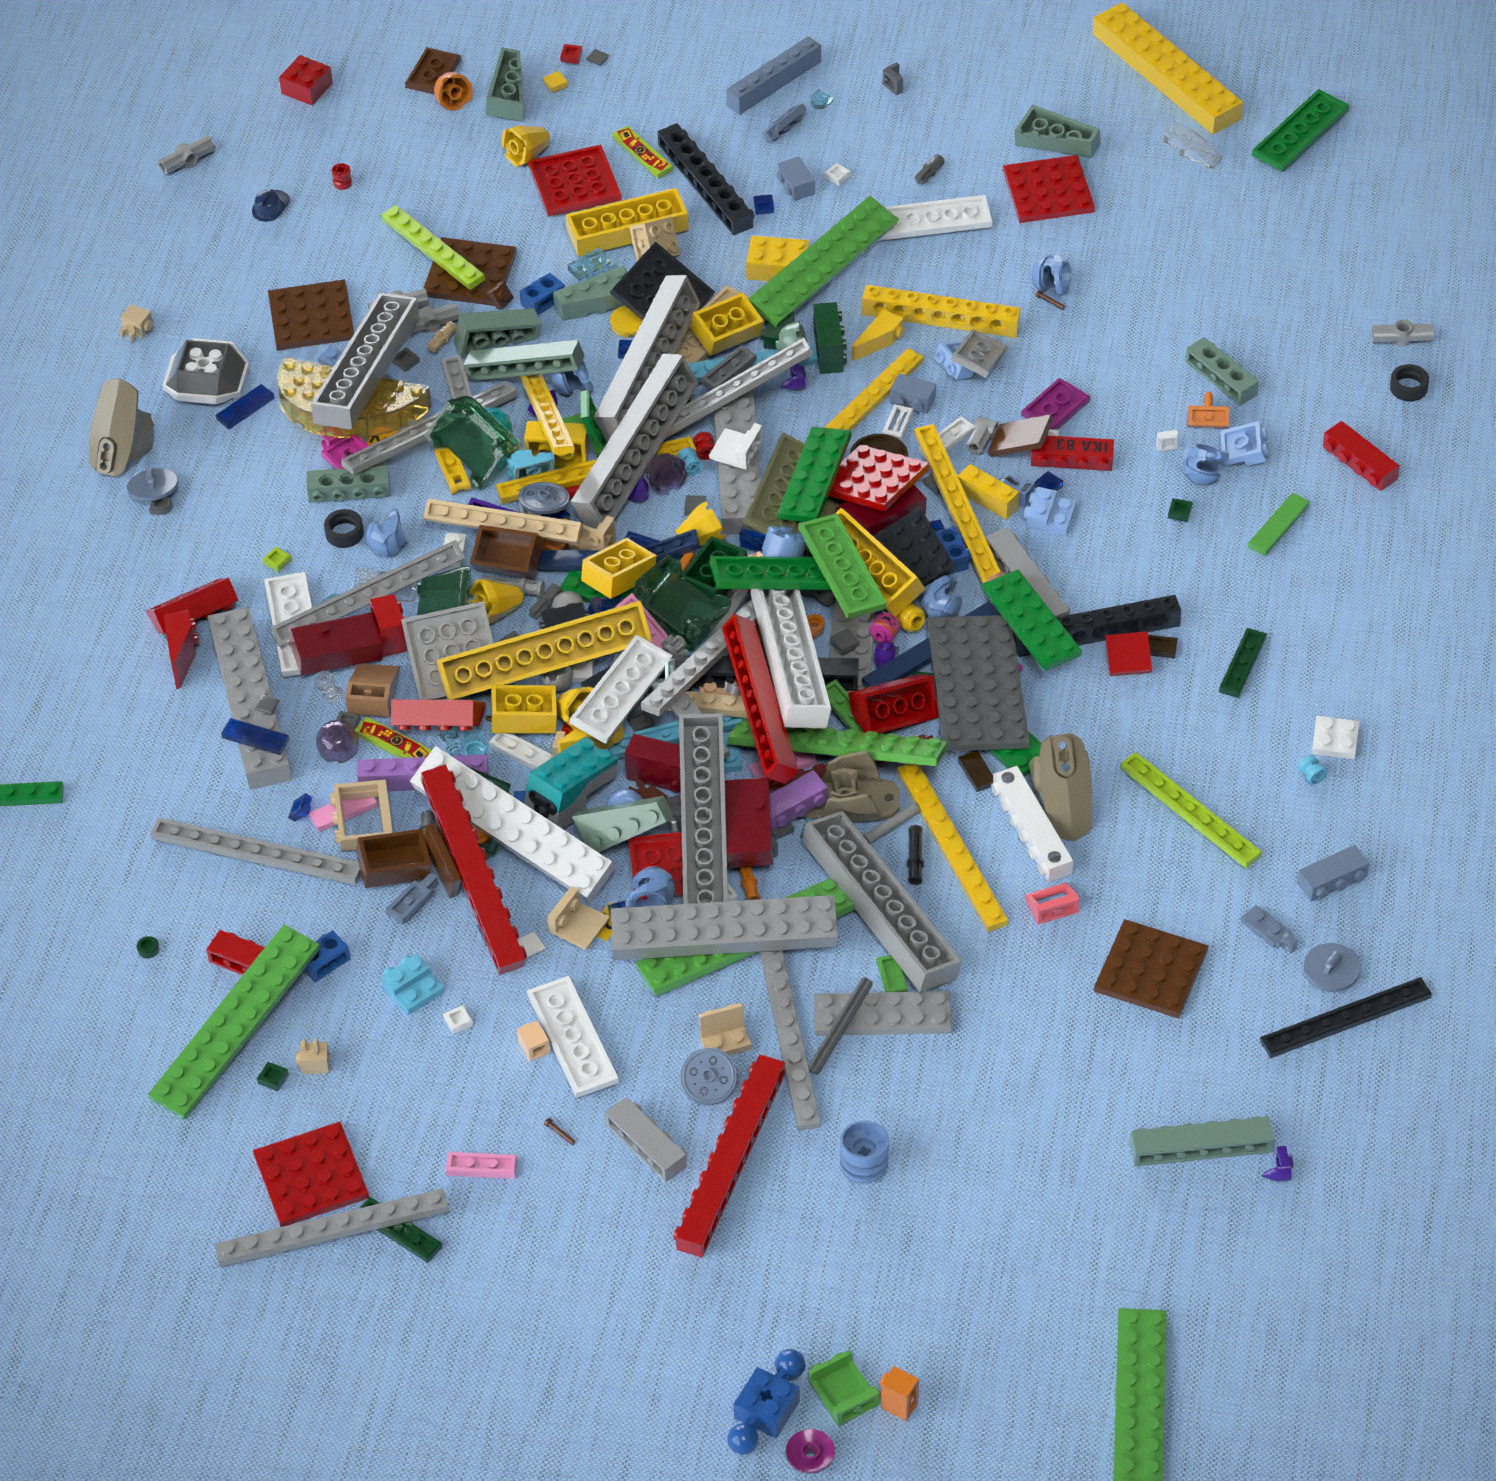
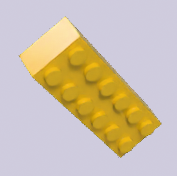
M677 188L566 214L567 232L578 257L633 244L629 226L672 217L676 233L689 230L688 212Z
M839 509L835 514H838L882 593L887 603L886 610L896 617L925 590L924 586L913 572L845 510Z

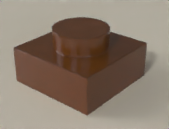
M505 281L499 282L488 292L497 309H502L514 298Z

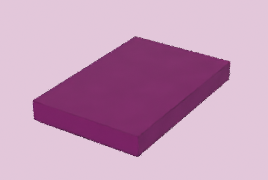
M1058 378L1021 411V416L1028 419L1051 414L1054 420L1050 430H1058L1090 402L1091 396L1063 379Z

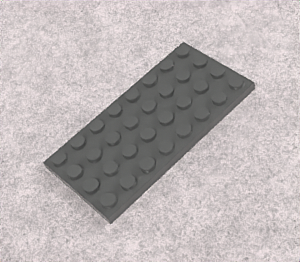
M1002 615L927 617V630L942 741H947V751L1029 748L1030 741L1012 628Z

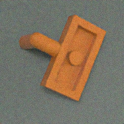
M1211 392L1205 393L1203 401L1205 406H1188V427H1229V407L1213 406V394Z

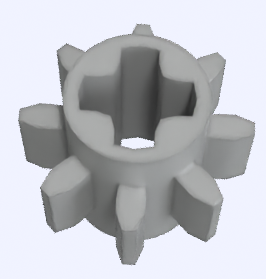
M670 634L661 643L664 646L662 650L671 655H685L687 653L685 649L687 643L679 635L673 637Z

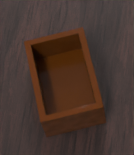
M479 525L470 564L479 572L519 578L525 577L535 580L545 541L534 532Z
M422 829L357 838L356 854L365 888L423 880L431 872V861Z

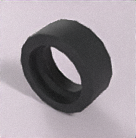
M1405 364L1398 366L1392 372L1390 390L1396 398L1414 402L1425 397L1428 392L1429 375L1422 367L1414 364ZM1410 378L1417 380L1421 385L1406 387L1398 381Z
M340 509L330 513L325 519V536L331 545L339 548L352 547L363 538V522L357 512L349 509ZM343 523L356 526L349 533L341 534L332 531L335 526Z

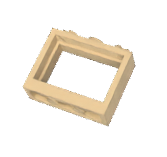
M386 779L334 784V793H330L331 806H335L336 809L335 812H332L333 825H338V830H335V842L340 843L341 851L356 850L358 837L393 833ZM378 797L382 832L346 836L342 800Z

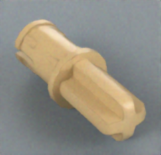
M447 321L441 330H437L433 339L428 343V350H431L433 353L437 352L443 344L448 343L449 337L456 332V324L452 321Z

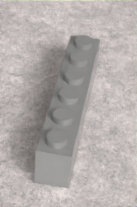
M1007 527L986 536L987 543L1001 572L1007 574L1019 569L1055 617L1070 615L1069 606L1062 602L1058 591L1051 587L1047 576L1040 572L1038 564L1029 557L1027 549L1020 545L1016 534H1012Z

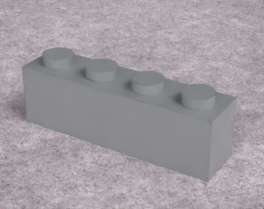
M625 1097L605 1112L606 1125L665 1183L687 1167V1154L680 1145L677 1146L666 1131L662 1132L650 1116L647 1117L643 1114L637 1103H632Z

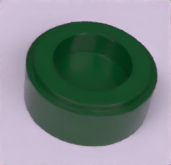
M152 936L141 938L136 945L139 956L146 959L155 957L160 950L158 940Z

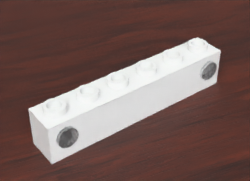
M1018 766L993 774V783L991 784L993 794L995 796L998 795L1003 811L1008 812L1012 826L1018 829L1020 840L1022 843H1026L1031 859L1036 860L1040 874L1044 875L1048 882L1071 875L1073 872V860Z

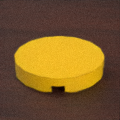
M621 306L614 310L610 317L612 331L619 336L628 338L629 335H634L635 337L643 322L626 306Z

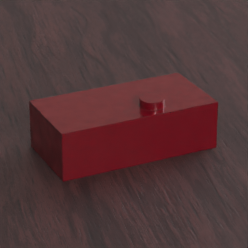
M913 485L886 511L847 501L835 507V513L842 508L873 536L918 507H921L924 514H926L927 497Z
M372 612L290 628V646L301 676L383 659V641Z
M633 733L624 752L626 779L634 782L639 779L646 785L652 784L654 787L666 789L674 793H681L680 745Z
M769 778L725 780L726 838L729 868L773 865Z

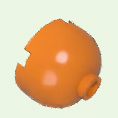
M456 72L443 74L438 78L434 86V95L438 103L447 110L452 111L462 109V105L471 100L473 93L471 82L464 75Z

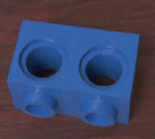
M549 272L519 291L520 303L525 309L535 308L537 315H540L554 306L553 292L565 288V284Z
M956 527L935 531L957 567V570L950 574L968 570L971 553L964 546L962 534H958Z
M333 930L315 941L320 945L321 949L303 970L314 983L351 960L349 946Z

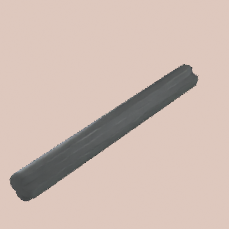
M863 977L810 1062L808 1069L811 1073L815 1075L820 1073L873 986V982L870 979Z

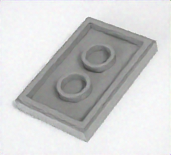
M972 329L952 355L951 361L986 378L1005 353L1007 346Z

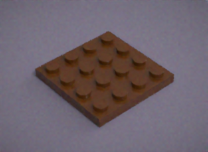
M441 237L440 240L482 272L486 280L469 290L433 261L423 289H426L427 296L429 298L495 306L488 292L499 282L505 281L507 283L517 253L516 247Z
M345 279L268 290L277 351L348 341L353 337L354 329Z
M1124 919L1095 983L1094 992L1179 1019L1207 955L1209 945Z

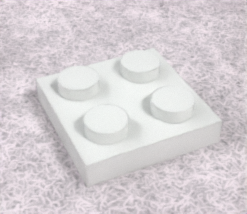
M1316 716L1312 754L1355 759L1359 721Z

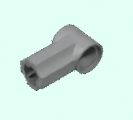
M979 416L975 421L973 433L967 442V449L975 455L983 453L990 439L994 438L999 422Z

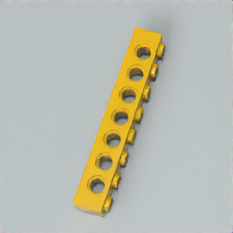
M866 285L862 296V315L877 317L884 309L902 317L905 322L965 331L974 329L980 333L1017 338L1020 327V307Z

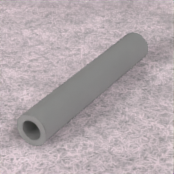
M916 803L911 804L864 834L863 837L871 844L919 813V806Z

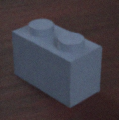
M799 156L778 163V171L776 173L778 181L783 183L786 193L790 194L794 201L815 194V180Z
M900 373L890 389L891 404L913 408L915 411L928 414L936 399L935 383Z

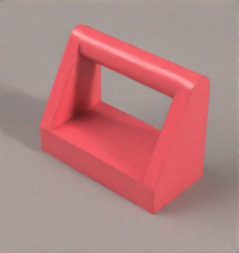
M1066 882L1025 895V900L1037 925L1079 912L1080 899ZM1062 892L1066 895L1040 904L1036 901Z

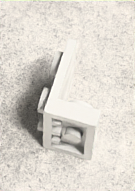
M754 423L751 430H748L746 434L725 428L709 454V458L747 470L762 444V425Z

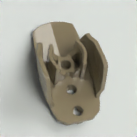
M117 378L104 382L94 412L89 439V461L95 471L113 477L124 473L129 462L136 461L153 448L154 423L151 419V414L138 409L139 391L123 379Z
M1072 733L1049 736L1041 743L1039 756L1034 757L1029 762L1033 791L1059 838L1075 841L1089 832L1092 825V782L1089 756L1082 739ZM1062 741L1066 742L1064 749L1059 748V743ZM1063 762L1069 765L1066 771H1063L1061 768Z
M868 751L841 755L828 762L821 778L827 787L829 798L823 805L813 808L801 817L819 819L843 811L851 822L888 818L894 816L900 809V790L893 781L880 778L876 763Z

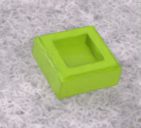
M274 547L262 561L264 565L279 573L292 561V557L283 550Z

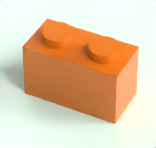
M893 1366L890 1372L884 1373L880 1380L881 1409L907 1421L918 1405L919 1379Z

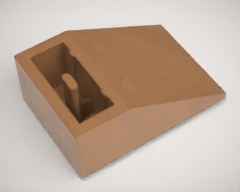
M357 664L349 680L345 696L347 712L358 715L390 717L391 699H394L400 666Z

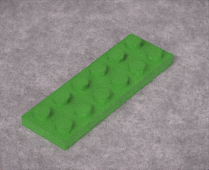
M838 514L799 523L798 529L847 619L886 609L887 603Z

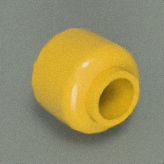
M910 603L896 618L899 620L902 629L913 633L917 632L924 625L925 613L921 608Z

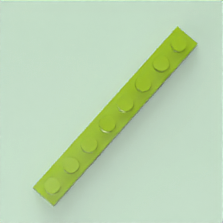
M397 205L381 214V218L386 224L469 290L486 280L482 272Z
M1134 752L1120 763V769L1244 868L1247 869L1261 857V850L1140 754Z

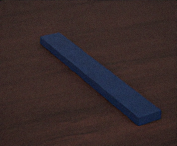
M988 601L965 616L1001 614ZM929 638L862 677V683L868 688L902 679L931 662Z

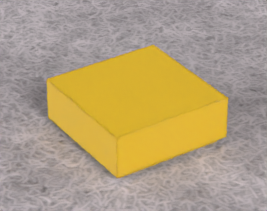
M559 71L542 77L543 83L551 93L568 87V81Z

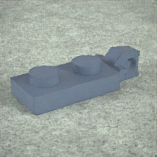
M803 103L792 107L768 126L769 128L762 134H764L768 142L775 140L779 137V132H783L790 127L789 123L792 121L796 122L802 118V113L807 108Z
M430 872L422 881L414 880L386 908V914L403 925L433 895L434 889L438 885L437 876Z
M1255 905L1241 917L1243 925L1273 948L1281 946L1290 954L1297 949L1298 941L1292 936L1293 934L1289 929L1258 905Z

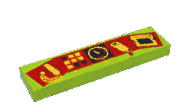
M628 125L612 133V138L657 179L673 171V166Z
M367 716L354 730L355 736L398 758L428 757L432 751L426 746Z

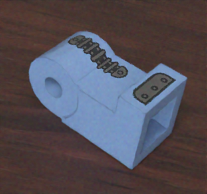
M1003 474L999 480L1019 491V506L1026 508L1029 504L1030 494L1032 491L1034 492V483L1028 480L1024 483L1015 479L1010 474Z

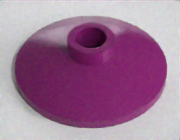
M817 1429L798 1431L789 1439L786 1446L787 1460L792 1467L803 1473H817L826 1469L833 1461L835 1454L831 1438L826 1433ZM809 1453H812V1454H814L815 1456L808 1457V1456H806V1455L809 1454Z

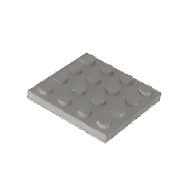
M484 601L401 619L419 700H432L446 696L436 660L493 644Z

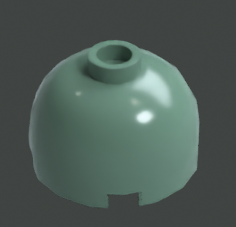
M800 321L787 324L781 329L779 340L776 341L778 352L802 338H805L807 342L805 331Z

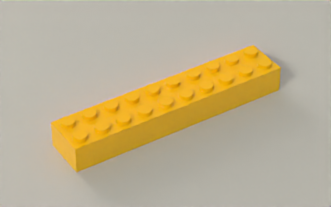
M1123 2L1093 17V35L1212 135L1242 119L1243 101Z
M637 601L436 660L446 698L447 700H454L492 689V685L509 684L625 650L636 635L648 642H652V637L642 603Z

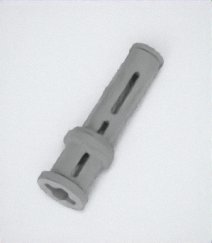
M485 575L481 578L515 585L523 592V596L526 594L539 596L544 594L545 581L543 579L533 581L523 577L518 580Z

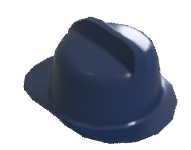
M274 189L259 192L255 197L252 215L255 219L262 222L276 219L290 201L288 194Z

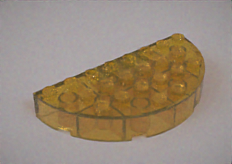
M285 357L277 372L279 401L285 415L293 423L298 422L301 424L303 429L324 436L350 438V435L362 434V438L386 434L407 426L408 421L419 419L431 408L430 387L383 377L352 429L313 424L311 403L333 367Z

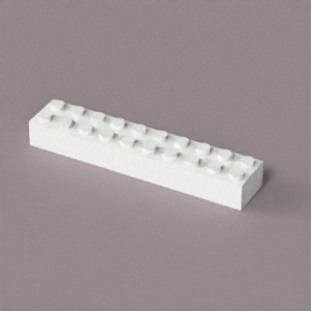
M751 589V597L784 727L827 728L831 706L800 590Z
M435 746L410 780L414 788L426 795L420 780L421 772L446 764L448 770H452L454 773L456 790L460 789L464 799L462 805L464 809L467 808L469 810L471 826L565 888L569 889L573 886L579 889V897L591 904L615 870L613 862Z

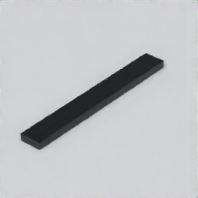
M1422 977L1261 1036L1260 1043L1271 1059L1430 999L1432 993Z

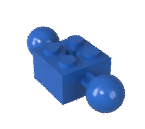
M795 1349L781 1351L775 1360V1369L777 1371L775 1375L759 1367L753 1372L733 1404L734 1419L743 1422L732 1427L728 1433V1445L733 1452L740 1455L753 1452L759 1440L757 1430L776 1439L800 1402V1387L788 1382V1380L800 1377L805 1370V1358L799 1351Z

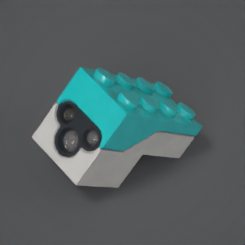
M584 737L529 772L524 804L563 829L574 822L572 816L576 812L585 809L587 795L615 778L619 757L608 750L599 749L594 745V741Z

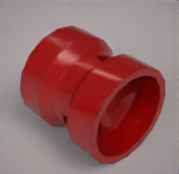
M345 163L334 165L331 170L334 187L338 190L350 188L352 186L350 166Z
M700 432L693 438L696 453L699 459L709 460V454L715 446L713 436L709 432Z

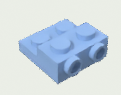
M963 340L940 342L935 354L936 361L942 363L946 367V372L956 380L972 378L973 371L951 361L952 355Z
M1259 421L1220 431L1221 449L1229 452V459L1222 461L1224 466L1243 461L1246 466L1265 462L1266 456L1270 455L1268 444L1265 443L1269 439L1266 428H1262Z
M1037 487L1036 492L1032 491L1030 494L1029 503L1031 506H1026L1024 518L1027 519L1026 527L1067 535L1077 506V500L1058 497L1056 490Z

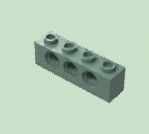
M1203 337L1187 347L1185 362L1236 404L1241 406L1258 395L1259 381L1257 378L1248 373L1240 364L1233 361L1228 354L1217 348L1213 342Z
M388 465L371 466L355 475L345 468L307 471L309 503L390 497Z

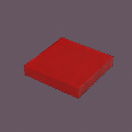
M1148 631L1105 635L1110 676L1152 673Z

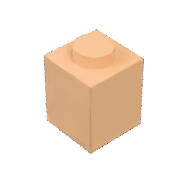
M538 1020L533 1023H527L517 1029L518 1042L530 1062L550 1054L549 1039Z

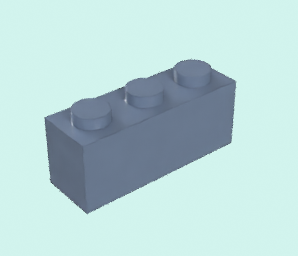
M1353 845L1299 869L1297 884L1311 902L1316 899H1322L1336 890H1342L1354 882L1364 880L1368 876L1369 862L1356 845Z

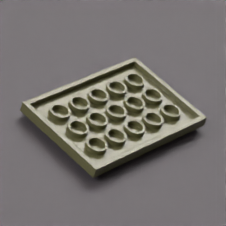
M784 432L781 434L743 523L765 535L770 525L778 528L787 526L793 529L792 533H800L798 529L799 523L803 522L778 519L777 512L805 445L803 442ZM828 496L820 518L835 514V507L841 504L842 499ZM806 545L804 555L807 557H813L808 546Z

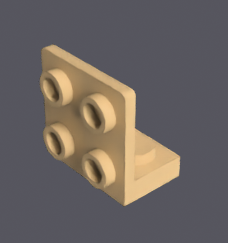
M672 217L629 226L637 261L655 241L672 256L680 255Z
M606 516L604 521L599 523L597 529L583 525L579 545L568 543L569 550H603L615 544L614 518Z
M571 886L547 917L549 933L587 950L609 922V916L582 904L579 897V889Z
M742 1003L730 1004L720 1009L708 1010L699 1014L700 1040L703 1048H717L729 1056L752 1050V1044L745 1029L744 1006Z

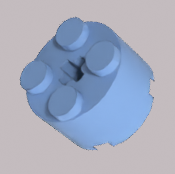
M770 525L761 553L764 557H803L807 544L801 533H792V528L787 526L778 528Z

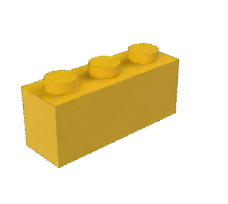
M969 464L958 475L968 499L1005 520L1019 508L1018 490L972 464Z

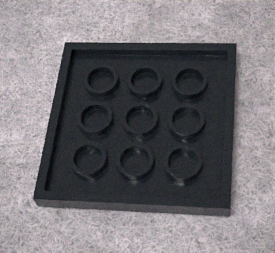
M655 241L609 293L643 321L666 276L687 275L700 302L698 310L706 304L715 291Z
M918 507L873 535L877 541L918 577L924 587L940 577L957 570L956 565L921 507Z

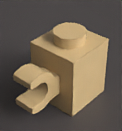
M130 304L120 316L122 329L120 330L121 338L129 334V341L131 342L135 340L136 336L143 338L153 327L151 311Z
M314 1038V1042H306L305 1039H302L300 1052H296V1065H300L302 1074L329 1073L330 1053L328 1042H319L317 1038Z

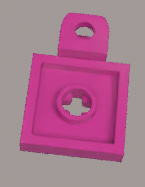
M326 426L320 430V435L324 439L321 441V446L324 449L321 451L322 457L335 469L344 468L341 459L347 457L346 454L351 455L369 446L354 431L345 436V432L339 427ZM334 431L333 434H328L327 432Z

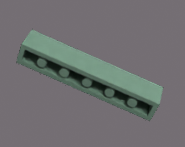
M579 340L472 350L469 352L463 366L469 381L575 371L579 370L585 355Z
M1258 1116L1251 1119H1230L1221 1122L1209 1121L1201 1124L1188 1123L1182 1126H1162L1152 1129L1140 1128L1131 1131L1130 1139L1135 1167L1272 1153L1274 1143L1269 1117Z

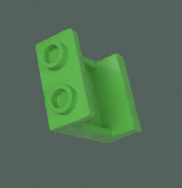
M850 1350L844 1353H837L832 1359L814 1365L808 1372L809 1384L838 1427L880 1405L879 1391L875 1386L870 1387L853 1362V1354Z

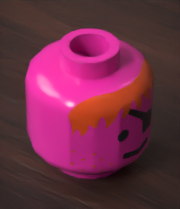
M886 612L877 615L870 626L871 636L879 643H882V641L892 642L900 630L899 620Z

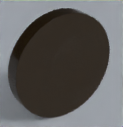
M888 434L864 436L857 440L850 450L851 454L860 445H867L868 447L908 457V450L904 443Z

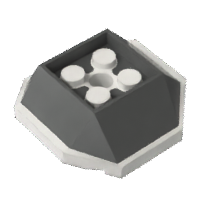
M197 338L186 340L179 351L171 356L163 382V390L177 401L219 404L232 398H240L250 369L249 363L231 341Z

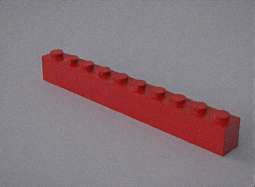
M733 614L722 626V630L765 777L786 784L795 776L798 767L786 727H784L780 707L755 623L752 620Z
M444 764L421 772V783L452 860L461 876L462 885L498 974L502 975L524 967L525 958H527L523 945L520 946L517 941L519 938L516 926H511L509 921L511 919L510 911L507 906L504 907L502 904V891L499 886L496 887L494 884L495 875L492 867H487L485 862L487 860L486 852L483 847H479L477 842L479 835L476 828L472 829L470 825L471 815L467 808L464 809L462 805L464 799L460 789L456 790L454 783L456 779L453 771L448 770L447 765Z
M759 1054L756 1062L751 1063L749 1069L750 1076L748 1080L745 1079L742 1083L741 1095L739 1098L736 1097L733 1103V1113L731 1116H727L724 1124L725 1130L717 1138V1148L715 1152H711L709 1155L708 1168L706 1171H702L699 1179L700 1185L698 1189L693 1190L691 1195L692 1203L683 1212L681 1227L677 1226L674 1232L673 1239L676 1240V1250L703 1258L785 1077L784 1061Z

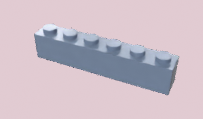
M807 36L726 89L727 106L741 115L821 62V44Z

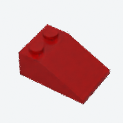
M189 611L163 615L176 689L181 688L196 655L195 645L199 644L197 632H193L196 631L194 618L190 619Z

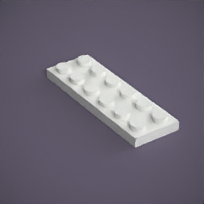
M986 195L885 207L899 220L878 241L992 227V218Z
M305 572L264 579L273 626L312 608ZM290 642L281 647L277 645L282 677L300 675Z
M636 635L572 715L569 723L606 744L663 672L665 661L671 659L673 655Z
M566 976L527 990L528 998L575 1097L579 1098L618 1084V1076L570 977Z

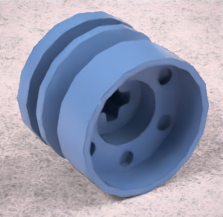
M868 1120L849 1124L843 1130L840 1141V1167L842 1172L852 1181L859 1183H871L879 1180L888 1168L889 1135L887 1131L878 1123Z

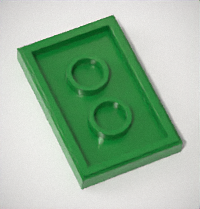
M585 390L581 391V420L599 457L607 442L594 419L595 412L597 411L589 391Z

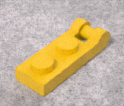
M450 445L434 450L451 495L457 494V491L463 489L465 491L471 490L469 479L455 446Z

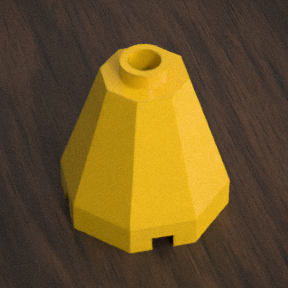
M517 125L503 131L501 144L503 148L507 149V153H505L506 158L517 167L528 163L529 160L534 159L549 145L550 135L543 127Z
M707 502L696 506L674 531L676 535L696 529L700 546L704 545L710 536L721 540L726 538V534L720 533L723 531V528L713 510L705 508L708 506Z
M486 579L475 580L470 589V595L474 594V600H470V604L484 601L489 624L519 608L524 599L523 592L519 587Z
M592 687L571 689L560 694L556 700L557 712L574 730L577 727L569 723L570 718L594 689Z

